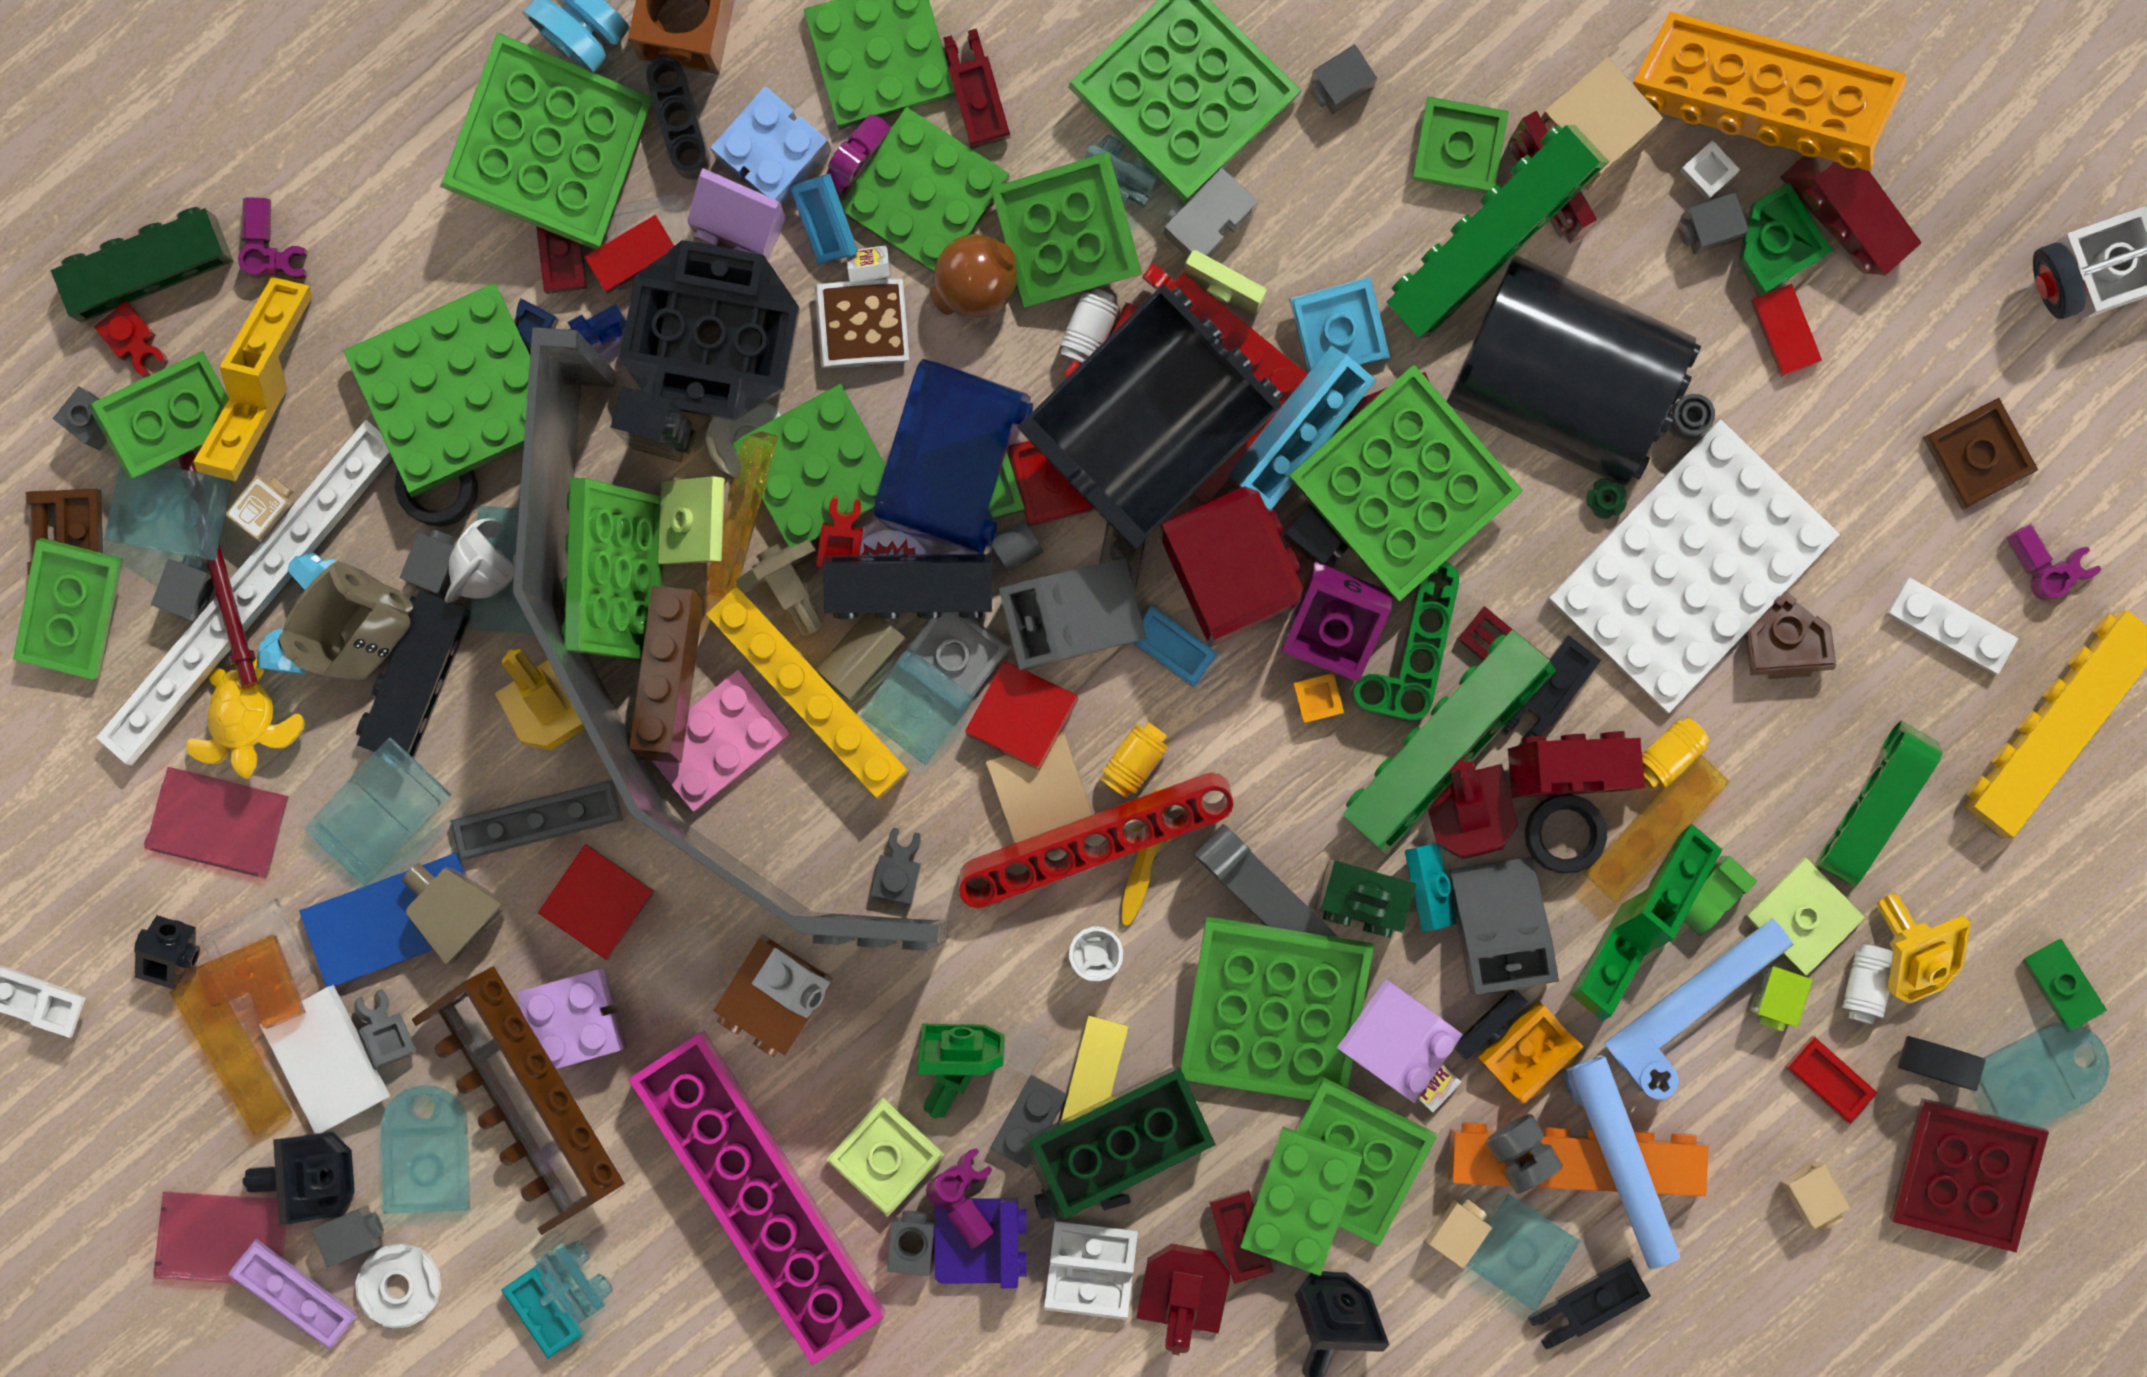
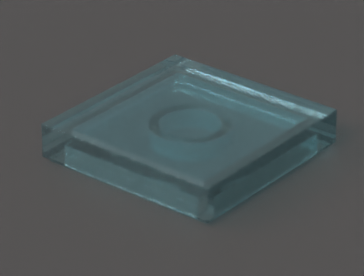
M909 648L866 705L860 716L926 765L976 698Z
M1508 1193L1489 1223L1493 1228L1466 1267L1536 1312L1581 1241Z

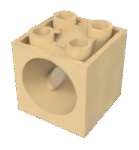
M1607 56L1547 108L1541 119L1548 131L1557 125H1560L1562 128L1565 125H1576L1608 159L1609 163L1584 186L1588 191L1647 140L1663 120V117Z

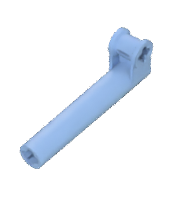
M1772 918L1604 1042L1605 1046L1625 1072H1629L1648 1096L1657 1100L1672 1096L1679 1084L1678 1074L1660 1051V1048L1794 945L1782 927ZM1656 1069L1660 1073L1667 1071L1668 1075L1664 1078L1667 1085L1663 1089L1656 1085L1649 1088L1648 1084L1652 1081L1649 1073L1652 1070Z
M1599 1055L1571 1068L1562 1069L1564 1082L1574 1104L1585 1108L1648 1269L1662 1267L1678 1260L1680 1254L1606 1057Z

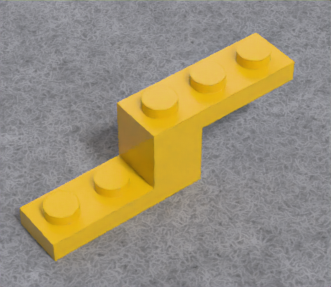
M271 277L219 366L229 400L193 461L197 472L236 482L287 390L279 355L312 299L309 285Z

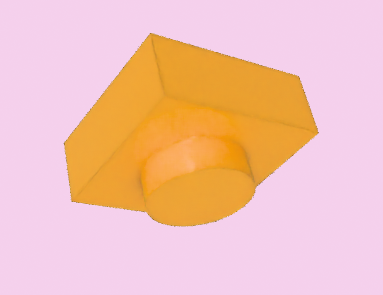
M1334 673L1293 683L1303 724L1344 713Z

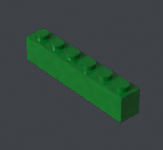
M1557 125L1551 129L1540 141L1544 147L1532 158L1529 155L1523 157L1510 170L1513 177L1502 188L1500 185H1496L1482 197L1480 203L1483 207L1473 217L1469 214L1462 217L1451 228L1450 232L1453 236L1443 246L1438 243L1421 258L1424 265L1414 275L1408 272L1393 285L1392 290L1395 293L1386 302L1418 338L1431 336L1609 163L1608 159L1576 125H1565L1563 128Z
M1514 629L1507 636H1499L1491 644L1487 651L1488 657L1478 667L1474 665L1463 674L1459 681L1461 686L1450 698L1445 696L1438 701L1431 711L1432 717L1422 728L1416 727L1403 741L1402 745L1404 748L1394 759L1390 757L1383 761L1374 773L1376 778L1365 790L1363 788L1357 790L1347 801V810L1343 815L1386 855L1453 783L1450 768L1457 765L1456 761L1464 758L1465 762H1473L1556 672L1550 660Z

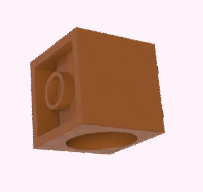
M668 0L635 1L628 40L639 60L651 62L659 56H670L675 58L682 68L720 74L734 0H704L709 7L706 18L698 27L685 33L667 32L660 21L657 20L662 6Z
M762 934L713 1011L720 1015L717 1022L737 1035L743 1029L754 1036L756 1039L753 1045L772 1057H775L777 1052L786 1056L810 1016L806 1018L787 1009L754 986L752 982L774 948L785 952L812 972L828 980L830 984L833 978Z

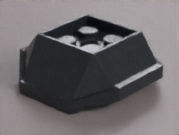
M681 240L669 249L668 253L651 263L635 276L619 358L642 392L672 399L683 412L735 421L785 390L800 308L764 255ZM710 325L719 326L722 333L717 342L713 344L701 342V333L704 328Z

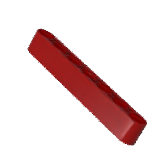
M1213 772L1206 773L971 859L960 870V897L970 907H986L1219 822L1228 817L1233 809L1234 803L1230 785L1222 775ZM1210 791H1220L1224 794L1217 803H1207L1203 800L1205 794ZM1172 805L1184 808V812L1178 817L1171 818L1163 814L1165 809ZM1131 820H1141L1145 823V826L1137 832H1130L1124 829L1125 824ZM1093 834H1099L1106 838L1104 843L1099 846H1090L1085 843L1086 838ZM1056 848L1062 849L1067 853L1064 858L1056 861L1050 860L1045 856L1048 851ZM1013 863H1021L1028 868L1019 875L1011 874L1006 870ZM976 877L983 878L988 882L987 886L981 889H974L967 883Z

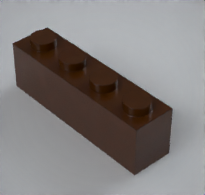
M652 586L629 745V750L641 760L682 763L704 604L693 589Z

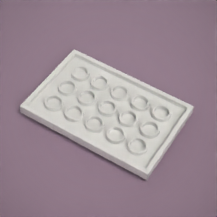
M1720 419L1711 426L1547 599L1662 711L1670 713L1774 604L1775 599L1781 596L1840 534Z

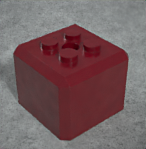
M1246 486L1162 523L1159 531L1162 545L1209 647H1213L1292 611L1298 603L1303 590L1297 576L1298 571H1301L1299 562L1292 548L1285 549L1280 539V533L1283 532V528L1274 509L1267 510L1259 491Z

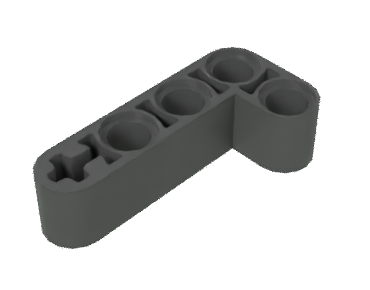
M1222 824L1193 854L1265 926L1338 937L1226 825Z

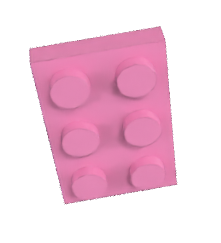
M737 669L689 708L682 763L652 762L689 808L696 812L789 737L791 732L744 674Z

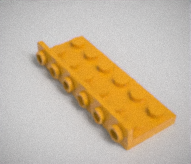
M1670 11L1633 84L1658 113L1681 118L1689 124H1702L1713 127L1728 135H1742L1756 139L1768 146H1781L1792 149L1807 157H1820L1835 161L1846 168H1860L1870 171L1874 164V149L1906 85V74Z

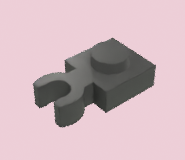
M893 828L889 835V844L893 850L892 857L879 856L871 896L912 904L921 863L910 861L912 853L918 850L921 844L920 833H914L911 845L902 847L897 841L899 829Z
M382 989L374 995L378 1003L377 1009H368L362 997L357 998L354 1003L356 1015L368 1023L367 1026L360 1029L359 1035L375 1070L410 1057L416 1052L401 1014L388 1017L386 1010L389 1000Z

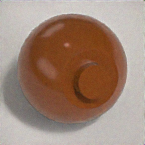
M980 234L962 236L949 243L939 255L934 269L935 286L930 289V296L934 305L946 315L956 312L970 318L986 317L1001 310L1011 299L1017 283L1016 259L1013 251L1005 243Z

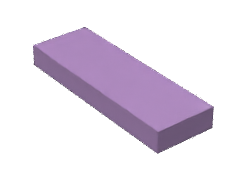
M257 1238L228 1273L231 1278L328 1349L333 1346L357 1315L354 1310Z

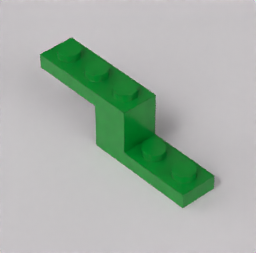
M1692 823L1684 827L1651 886L1620 905L1570 995L1601 1021L1611 1017L1644 956L1674 940L1723 849Z

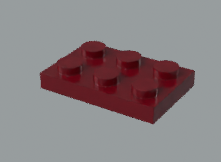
M1537 110L1523 117L1511 136L1513 142L1510 143V148L1517 162L1526 155L1532 158L1544 147L1540 141L1549 131ZM1580 190L1550 221L1556 233L1560 237L1566 236L1569 244L1583 238L1596 223L1597 218Z

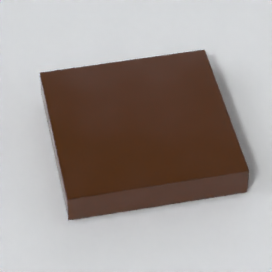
M1999 397L1923 437L1962 510L2038 471L2035 462Z

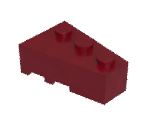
M1803 156L1780 176L1785 184L1787 182L1790 183L1799 199L1850 254V260L1862 273L1886 276L1922 244L1870 171L1860 168H1846L1838 162L1820 157Z
M1625 731L1600 733V739H1586L1585 733L1561 735V740L1547 741L1546 736L1521 738L1522 745L1507 748L1512 798L1622 792L1645 788L1641 738H1625Z

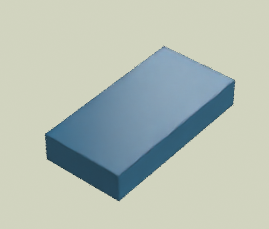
M830 173L790 186L818 265L849 257L858 252Z
M1151 605L1142 617L1147 639L1132 643L1194 688L1218 653Z

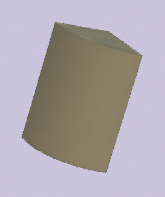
M865 613L819 664L816 670L853 702L908 640L885 619L876 618L875 613Z

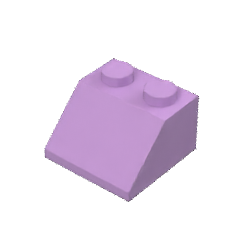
M702 168L687 223L692 231L696 232L694 238L702 243L717 246L720 242L734 248V250L762 254L769 260L787 217L779 201Z
M1385 979L1337 1048L1415 1103L1463 1034Z

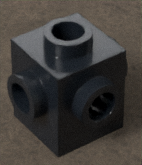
M156 915L148 930L142 929L137 936L134 946L135 978L175 990L187 969L192 970L198 961L200 946L196 945V927L178 920H171Z

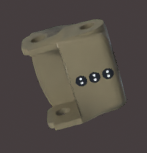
M337 560L327 567L298 599L286 620L279 640L285 656L294 662L296 667L321 676L365 681L372 677L409 629L410 618L408 614L413 609L410 600L399 590L383 584L361 569Z

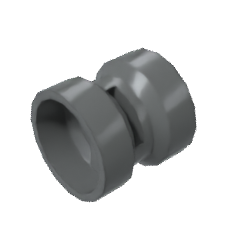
M1701 394L1686 395L1669 409V412L1675 414L1669 430L1675 437L1682 440H1692L1699 437L1713 425L1715 420V409L1712 402Z

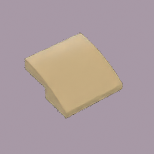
M1064 732L1059 734L1040 771L1004 753L985 759L1015 843L1093 815Z

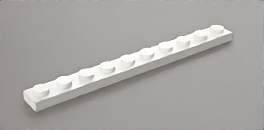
M365 420L230 579L244 633L291 579L292 575L288 571L289 562L295 556L302 557L313 553L391 461V453L380 430L369 421ZM217 596L96 737L125 764L132 766L230 651L231 647Z

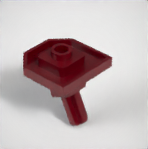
M1464 758L1458 759L1456 761L1457 765L1450 768L1453 783L1428 809L1436 844L1462 860L1503 850L1518 826L1503 765L1498 764L1476 770L1473 762H1465Z
M1170 1244L1147 1258L1136 1319L1167 1324L1165 1348L1172 1351V1355L1179 1356L1180 1353H1187L1190 1350L1192 1329L1219 1334L1230 1282V1272L1214 1251Z

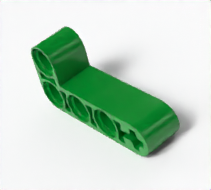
M1446 561L1443 562L1416 587L1396 678L1380 674H1367L1362 676L1359 682L1356 681L1351 689V699L1358 710L1404 722H1414L1424 718L1429 713L1433 704L1459 586V574L1452 564ZM1438 571L1443 573L1442 579L1448 581V585L1442 587L1437 596V601H1445V606L1438 602H1423V597L1430 599L1433 596L1435 583L1428 581V577H1433ZM1423 611H1432L1439 617L1440 626L1436 632L1429 633L1421 628L1419 617ZM1423 651L1430 657L1431 667L1427 673H1418L1413 670L1410 665V657L1413 652ZM1366 682H1373L1381 689L1382 697L1380 702L1375 705L1365 703L1360 696V689ZM1407 691H1413L1421 697L1422 707L1417 714L1407 713L1402 708L1401 698Z
M1901 720L1890 731L1882 746V760L1826 843L1817 861L1818 867L1853 887L1857 886L1934 772L1942 756V750L1938 741Z

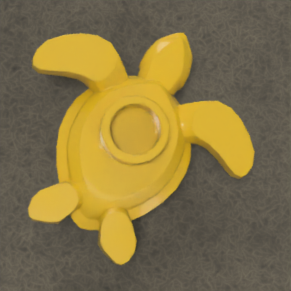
M256 658L253 666L259 681L264 674V670L257 668ZM214 668L209 674V680L216 688L211 697L207 717L208 728L213 739L206 741L191 738L186 742V749L194 759L213 765L222 763L232 751L231 765L233 770L240 777L248 779L257 766L258 756L254 746L260 743L275 749L287 748L300 736L304 730L305 721L302 715L294 714L279 724L270 725L273 718V705L264 687L258 682V685L244 689L241 687L236 669L226 672L224 669Z

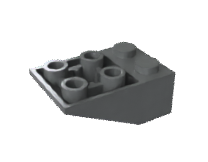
M1127 558L999 588L1019 670H1029L1147 639Z
M1532 856L1449 869L1469 992L1479 995L1559 982L1553 941Z

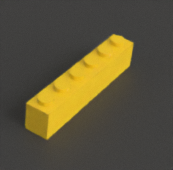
M739 587L733 588L706 613L710 620L877 799L883 797L909 772L908 768Z
M2124 610L2113 615L2108 613L2098 622L2093 630L2097 635L2088 647L2083 645L2073 654L2068 662V665L2072 667L2062 680L2057 678L2048 686L2042 696L2046 701L2037 713L2032 710L2024 717L2017 727V730L2021 733L2012 745L2006 743L1999 749L1992 759L1995 767L1986 778L1983 775L1980 776L1968 789L1966 795L1970 799L1963 808L2001 838H2014L2147 668V625L2130 611Z

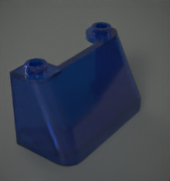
M922 359L914 373L877 493L874 507L876 519L894 531H902L908 535L977 554H984L986 545H992L997 532V522L992 521V513L989 510V506L1012 432L1018 433L1019 429L1017 426L1033 412V403L1030 402L1031 397L1028 393L942 363Z

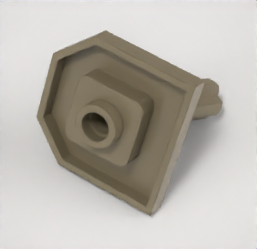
M810 540L792 548L788 546L781 550L779 544H776L757 555L759 563L753 565V569L735 580L740 590L744 593H748L768 582L783 610L787 609L800 634L803 636L815 634L822 627V620L808 598L807 589L795 569V566L818 554Z

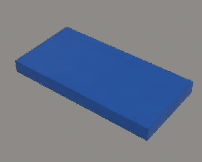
M458 853L422 865L434 877L445 867H452L467 876L462 861L459 860ZM408 871L299 910L326 987L332 985L336 987L434 950L405 912L407 907L418 897L401 881Z

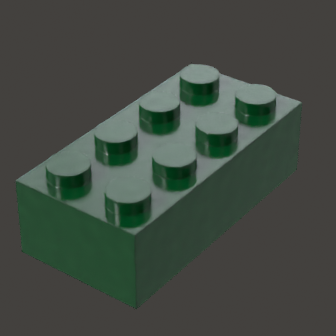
M1181 1068L1166 1069L1021 1140L1055 1216L1062 1219H1067L1216 1145Z

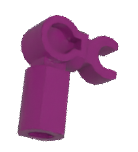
M868 115L852 133L848 141H844L831 158L827 174L830 173L838 197L841 192H846L864 163L876 152L889 133L890 127L882 118L876 115Z
M255 197L243 198L242 241L246 242V246L241 249L238 255V263L241 269L250 277L257 279L265 276H277L278 272H285L294 279L307 277V272L304 269H293L290 265L293 257L307 256L305 248L291 246L283 252H278L277 248L266 247V243L270 242L271 200Z
M2032 523L2006 536V540L2026 573H2032L2031 589L2033 594L2041 600L2048 601L2062 597L2070 588L2077 584V579H2089L2101 571L2099 565L2087 570L2081 567L2080 559L2083 555L2090 552L2088 547L2079 548L2071 552L2067 557L2066 563L2060 561L2052 565L2050 561L2053 558Z
M977 1148L963 1154L959 1158L957 1166H951L945 1172L931 1179L926 1188L928 1200L936 1207L946 1208L949 1212L946 1216L971 1249L981 1244L995 1232L971 1198L966 1199L963 1195L971 1187V1183L980 1182L989 1176L992 1171L990 1166L979 1172L971 1167V1159L979 1153Z

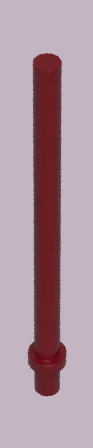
M194 450L178 458L232 651V655L229 656L231 666L237 669L241 687L244 689L258 685L253 666L256 657L254 650H249L201 474L196 471L193 462L196 456Z

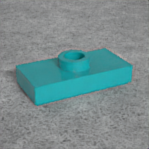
M1434 843L1405 850L1410 880L1416 883L1414 899L1422 932L1457 924L1450 894L1451 883L1446 875L1441 848Z
M538 1264L501 1289L547 1359L585 1334Z

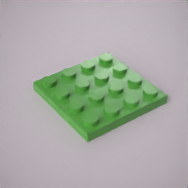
M1158 0L1073 78L1068 87L1184 203L1195 195L1221 167L1223 168L1284 111L1302 91L1211 0Z
M497 32L440 187L594 250L599 249L649 111L652 97Z
M496 283L343 350L411 497H415L524 447L530 354Z
M1415 365L1410 366L1287 475L1291 482L1385 590L1392 595L1396 602H1400L1523 492L1522 488Z
M570 478V490L566 497V507L569 512L568 534L565 538L567 576L563 583V592L566 598V614L562 624V637L567 651L636 661L642 660L652 586L662 587L663 564H658L661 496L588 478Z
M1206 916L1180 1066L1186 1081L1310 1101L1323 1077L1348 1089L1353 1059L1337 1047L1362 1013L1374 949L1373 943Z

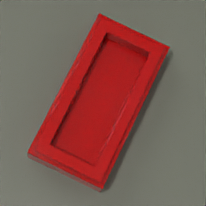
M655 214L584 257L608 294L634 279L637 274L651 263L668 253V250L674 244Z
M1792 284L1751 300L1781 377L1822 361Z
M1814 1036L1808 1039L1785 1066L1790 1073L1849 1124L1854 1121L1878 1093Z

